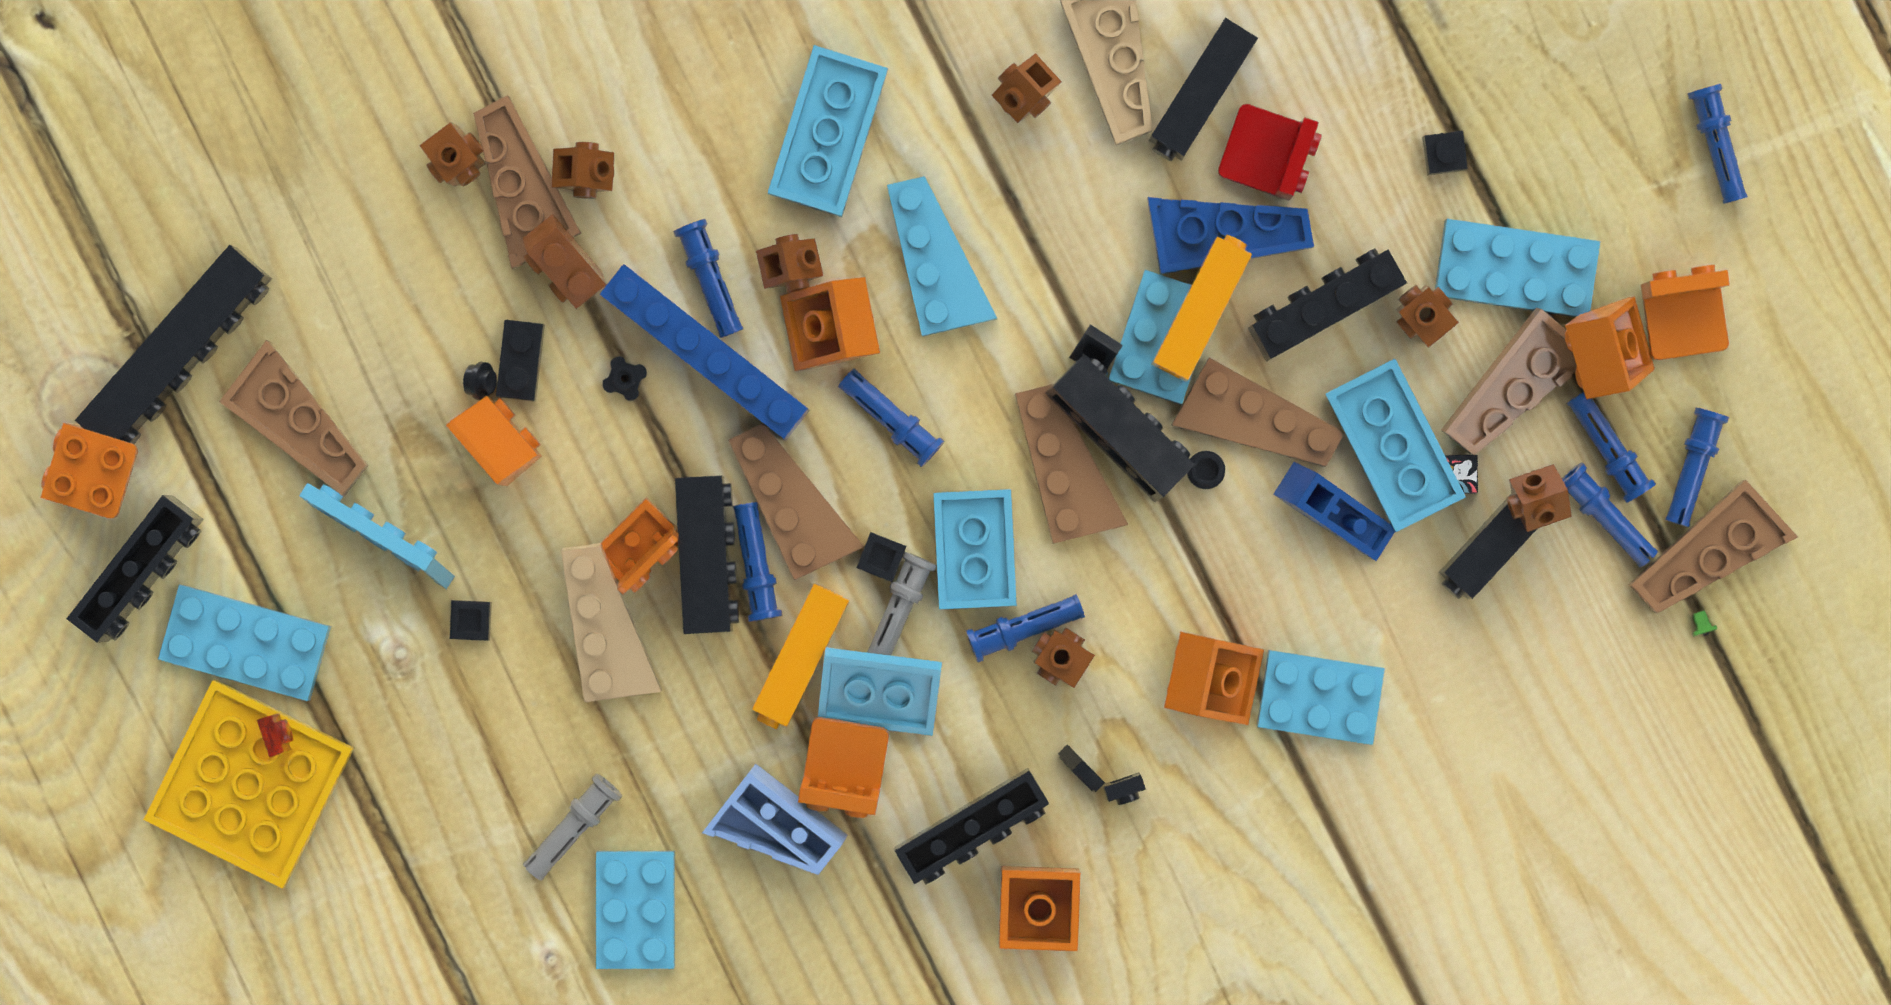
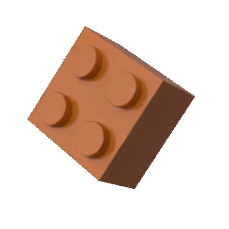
M1001 866L999 949L1078 951L1081 876L1079 868Z

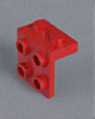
M1243 104L1238 110L1218 168L1219 176L1289 201L1294 196L1295 191L1302 193L1306 184L1309 171L1304 170L1303 167L1307 156H1315L1322 137V134L1316 133L1319 122L1306 117L1299 122L1250 104Z

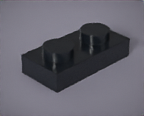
M514 320L504 321L496 397L536 401L545 329L544 324Z

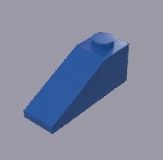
M1293 462L1273 494L1305 517L1375 561L1378 560L1395 533L1390 523L1317 472L1296 462Z

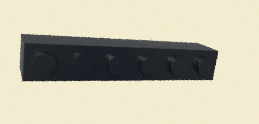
M229 245L87 405L75 421L84 429L135 444L141 436L138 430L147 420L152 422L161 415L167 406L164 403L166 398L173 391L176 393L180 392L192 378L189 372L199 361L203 364L213 356L218 349V346L215 344L225 332L231 334L244 319L241 313L250 303L256 305L265 297L270 289L267 284L272 278L242 251Z

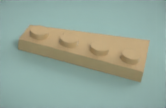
M1060 0L1115 145L1117 146L1152 132L1136 0Z
M601 543L562 548L561 555L584 702L661 692L662 687L658 677L655 675L650 664V658L634 626L631 613L627 609L621 593L617 590L618 582Z

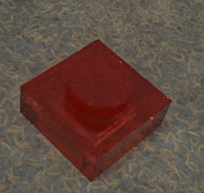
M278 713L257 720L269 757L291 750L289 742L293 741V733L286 719L281 720Z

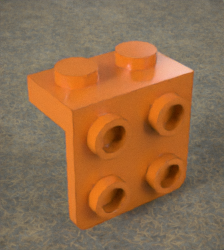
M1715 265L1691 268L1692 275L1677 277L1676 270L1653 273V281L1641 284L1650 353L1653 359L1663 360L1719 352L1728 348L1729 340L1721 288L1730 285L1728 270L1715 271Z
M63 423L62 429L58 430L53 442L54 455L51 465L46 468L42 478L41 487L43 491L40 498L102 517L116 518L120 513L138 454L137 446L133 443L84 429L76 424Z
M647 497L601 542L612 571L619 580L617 590L622 595L629 589L633 593L638 591L651 577L649 575L652 571L650 568L657 561L661 565L665 564L678 550V527Z
M825 717L815 718L812 722L804 777L800 787L798 802L805 803L808 809L814 811H828L829 808L845 810L844 813L846 815L856 818H866L868 814L875 815L888 746V730L884 727Z

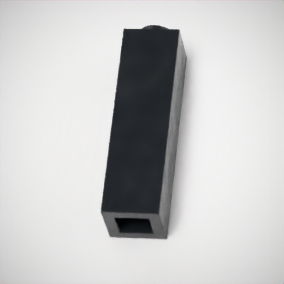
M1225 17L1152 133L1149 141L1155 144L1152 148L1154 152L1169 161H1172L1174 157L1182 161L1258 37Z
M1505 500L1438 572L1445 578L1441 584L1457 599H1460L1462 595L1467 599H1473L1537 529L1527 532L1520 518L1513 519L1507 500Z

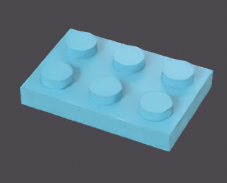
M1144 270L1120 342L1123 346L1116 355L1110 372L1109 380L1111 382L1182 405L1191 376L1188 381L1184 382L1151 365L1191 287L1190 284Z
M1011 489L933 493L939 609L1017 606Z
M826 647L818 717L884 727L890 731L933 736L942 662Z
M1268 650L1257 727L1373 745L1385 668Z
M597 851L596 969H674L675 851Z

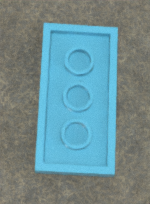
M816 45L813 46L768 189V195L839 217L843 216L888 68Z
M1446 219L1435 289L1439 287L1449 299L1530 311L1540 308L1550 314L1577 317L1591 310L1600 241Z
M1396 359L1325 394L1395 532L1466 498Z
M179 585L158 660L304 701H310L331 626L186 585Z

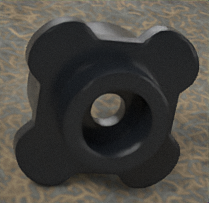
M620 356L613 358L610 362L612 368L608 378L603 380L604 390L608 393H620L628 401L637 399L641 380L647 376L646 368L642 364L632 365L627 363ZM623 375L628 376L627 382H622L621 377Z

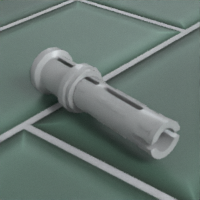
M904 552L903 558L905 562L896 582H891L890 592L893 594L867 653L892 655L913 604H918L919 601H922L923 594L921 591L930 571H935L937 565L911 553Z
M595 774L592 778L594 783L579 799L574 798L569 807L571 811L542 842L540 847L523 863L526 870L535 878L543 880L550 869L570 849L579 836L588 827L597 826L601 822L599 817L614 800L619 801L622 798L619 790L603 776Z

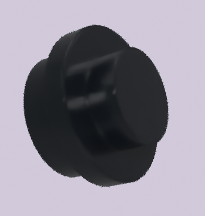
M481 361L476 365H469L463 377L465 393L472 395L475 400H481L486 396L489 397L494 392L497 385V375L493 371L491 364Z
M1201 451L1190 458L1195 465L1189 470L1187 477L1195 487L1212 489L1222 482L1225 476V464L1218 454L1212 451Z

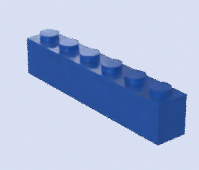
M625 264L620 267L600 293L603 298L784 440L789 438L810 411Z

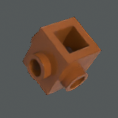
M1035 53L1019 66L1015 63L1010 65L998 77L1002 84L995 90L992 96L1001 105L1002 109L1019 123L1029 114L1034 118L1038 117L1052 103L1047 97L1062 81Z
M451 122L419 145L431 161L426 165L439 183L445 181L455 187L459 184L462 187L466 186L479 177L481 174L479 169L486 164L480 156L484 149L471 132L465 135L459 126Z
M576 142L575 147L553 149L551 188L572 190L574 198L596 199L597 192L613 190L614 152L599 150V144L593 142Z
M798 234L786 235L776 238L775 245L756 251L764 289L786 286L787 292H794L810 287V280L823 276L815 238L799 240Z
M1414 285L1398 299L1402 305L1396 309L1401 315V318L1396 321L1410 339L1417 335L1428 348L1459 323L1448 310L1453 303L1439 287L1432 291L1427 285H1424L1421 289ZM1425 307H1429V316L1425 319H1420V311Z
M1554 464L1509 479L1512 495L1506 497L1508 508L1513 519H1521L1527 532L1572 517L1568 489Z
M1066 627L1062 634L1055 629L1051 635L1044 632L1032 650L1037 655L1034 663L1040 666L1037 671L1038 675L1055 686L1059 680H1062L1075 688L1095 655L1081 647L1085 639ZM1066 650L1068 654L1067 660L1064 663H1056L1054 660L1056 651Z

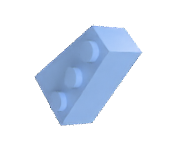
M757 764L753 766L702 832L712 837L718 836L737 843L739 847L748 850L751 848L772 856V859L817 875L820 874L848 836L818 811L808 809L805 803H799V797Z

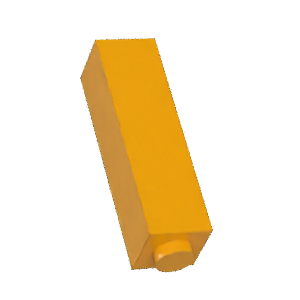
M1226 235L1224 239L1216 237L1151 365L1184 382L1189 380L1252 256L1251 253L1245 251L1247 244L1230 235Z
M813 584L752 710L759 713L758 721L774 729H778L780 724L786 727L789 725L850 601L849 599L821 585Z

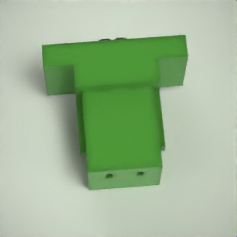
M1705 611L1692 615L1696 625V631L1692 633L1693 637L1701 634L1706 636L1709 632L1717 629L1716 625L1711 626Z

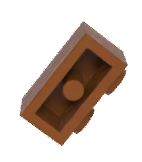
M553 214L523 237L527 252L524 259L535 273L539 275L543 271L552 281L549 284L550 289L562 303L568 299L577 309L606 286L602 270Z

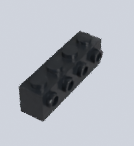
M1376 248L1355 259L1358 266L1345 273L1343 268L1340 267L1323 276L1321 279L1325 285L1311 292L1307 285L1287 297L1290 301L1289 305L1277 311L1273 304L1253 315L1256 323L1248 327L1266 362L1407 284L1389 249L1379 254Z
M1083 355L1075 361L1045 394L1154 502L1164 498L1195 465L1189 459V451L1176 440L1171 441L1161 431L1163 429L1161 423L1150 413L1146 412L1144 414L1134 404L1135 398L1125 387L1114 385L1106 377L1108 372L1098 360L1094 358L1088 359Z
M722 475L675 478L683 634L733 631L732 623H739L738 600H731L730 590L731 584H737L736 561H729L728 546L735 545L734 522H727L726 507L733 506L732 484L725 483L724 476Z
M162 495L66 619L96 643L109 642L110 639L116 641L130 623L126 619L134 608L140 610L152 597L154 592L150 588L159 577L161 579L166 578L177 564V560L174 559L176 554L183 546L189 548L201 533L198 526L204 519L176 497Z
M1027 768L895 846L894 851L913 883L916 884L923 880L926 885L945 874L943 867L956 860L960 865L979 853L976 848L988 840L994 845L1011 835L1010 827L1023 820L1027 825L1046 814L1043 808L1049 805V802L1031 771Z

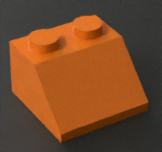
M865 277L829 281L780 296L795 371L852 361L880 353Z
M1635 296L1580 314L1565 325V342L1568 349L1573 352L1577 365L1575 370L1576 380L1579 387L1583 388L1586 399L1628 392L1655 370Z
M486 396L452 419L446 426L497 485L508 486L542 457L536 449L541 444L526 427L520 431L511 421L515 413L501 398L495 402L491 397Z
M1180 632L1164 708L1200 717L1248 725L1264 649Z

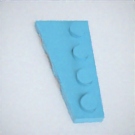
M925 176L887 185L922 337L996 320L997 316Z
M307 483L299 496L312 507L351 531L360 532L362 537L384 551L390 550L391 554L419 572L421 569L435 583L445 589L448 588L455 576L434 559L437 554L434 549L419 540L416 541L414 546L403 540L406 533L387 521L382 527L371 521L374 514L357 503H354L351 508L342 504L340 501L343 496L332 488L323 484L319 490Z

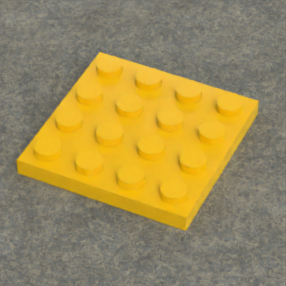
M216 679L212 680L143 820L283 889L286 887L354 748Z

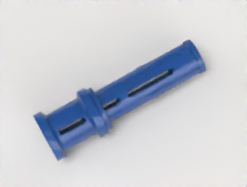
M1717 84L1687 93L1690 100H1693L1699 119V123L1696 125L1697 130H1700V134L1705 133L1713 167L1722 193V201L1725 204L1746 198L1748 195L1745 192L1737 158L1727 126L1731 125L1730 121L1732 120L1730 115H1726L1720 96V91L1723 89L1722 85Z
M702 219L678 228L673 232L675 237H680L688 260L685 262L686 266L690 270L695 271L711 315L714 318L719 336L723 338L743 330V326L737 316L734 304L717 264L720 254L717 249H713L705 229L708 223L706 219Z
M855 368L838 385V388L854 399L858 405L892 434L891 438L894 444H901L918 459L917 464L920 467H923L945 442L942 438L936 439L919 424L920 419L917 416H907L874 385L869 383Z
M1582 392L1567 402L1607 462V465L1604 466L1606 468L1605 472L1607 475H1613L1625 493L1623 499L1626 503L1656 485L1653 479L1648 480L1636 461L1637 454L1632 452V450H1626L1592 398L1586 399L1585 393ZM1588 413L1592 415V417L1594 418V420L1596 421V423L1608 439V442H1605L1603 440V438L1601 437V435L1587 415ZM1611 447L1614 448L1619 457L1615 458L1610 450ZM1625 470L1629 471V473L1637 483L1636 485L1632 484L1629 477L1625 473Z
M1697 407L1694 411L1697 418L1691 437L1687 438L1684 443L1686 445L1685 449L1688 450L1668 515L1665 518L1667 521L1686 527L1690 526L1689 522L1710 457L1714 458L1715 454H1718L1719 448L1716 445L1722 426L1728 423L1729 417Z
M1582 462L1576 465L1562 480L1568 489V493L1579 503V510L1583 515H1592L1637 563L1639 568L1646 565L1650 561L1647 557L1654 558L1658 550L1641 535L1609 500V490L1605 486L1600 487L1587 474L1585 464Z
M758 502L733 506L746 579H743L742 588L747 591L751 614L748 615V621L753 622L783 616L782 610L777 609L774 585L777 584L776 577L774 578V575L769 572L759 519Z
M1075 594L1062 601L1010 620L1007 617H1000L996 619L995 624L977 631L968 629L966 634L974 656L979 663L984 660L986 655L1005 648L1011 651L1017 646L1019 641L1071 621L1085 618L1079 598Z

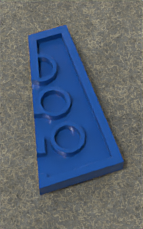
M1147 198L1160 275L1200 268L1217 236L1224 239L1226 235H1230L1247 244L1245 251L1252 254L1250 259L1314 247L1308 209Z

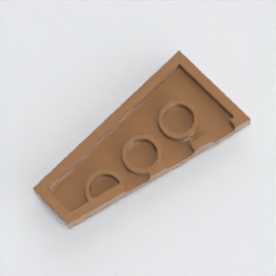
M507 95L474 112L481 146L484 149L483 155L487 163L493 196L496 200L500 224L509 253L508 257L511 268L515 269L527 263L524 259L527 252L523 237L552 214L573 238L582 234L558 188H551L552 176L510 97Z
M1535 308L1441 431L1468 453L1475 455L1513 425V421L1526 410L1530 411L1541 402V398L1556 386L1560 387L1572 377L1571 374L1575 372L1577 365L1573 352L1568 349L1565 342L1566 329L1542 309Z
M268 340L264 342L219 401L342 496H346L369 466Z
M1210 357L1207 359L1171 426L1181 429H1187L1324 467L1327 466L1345 433Z
M1053 384L1015 393L1052 543L1055 544L1128 525L1074 422L1045 394Z
M764 424L728 440L794 580L864 548L860 540Z
M1742 480L1628 585L1654 613H1659L1702 590V588L1716 580L1728 576L1742 566L1765 556L1779 546L1789 543L1798 538V536L1748 481Z

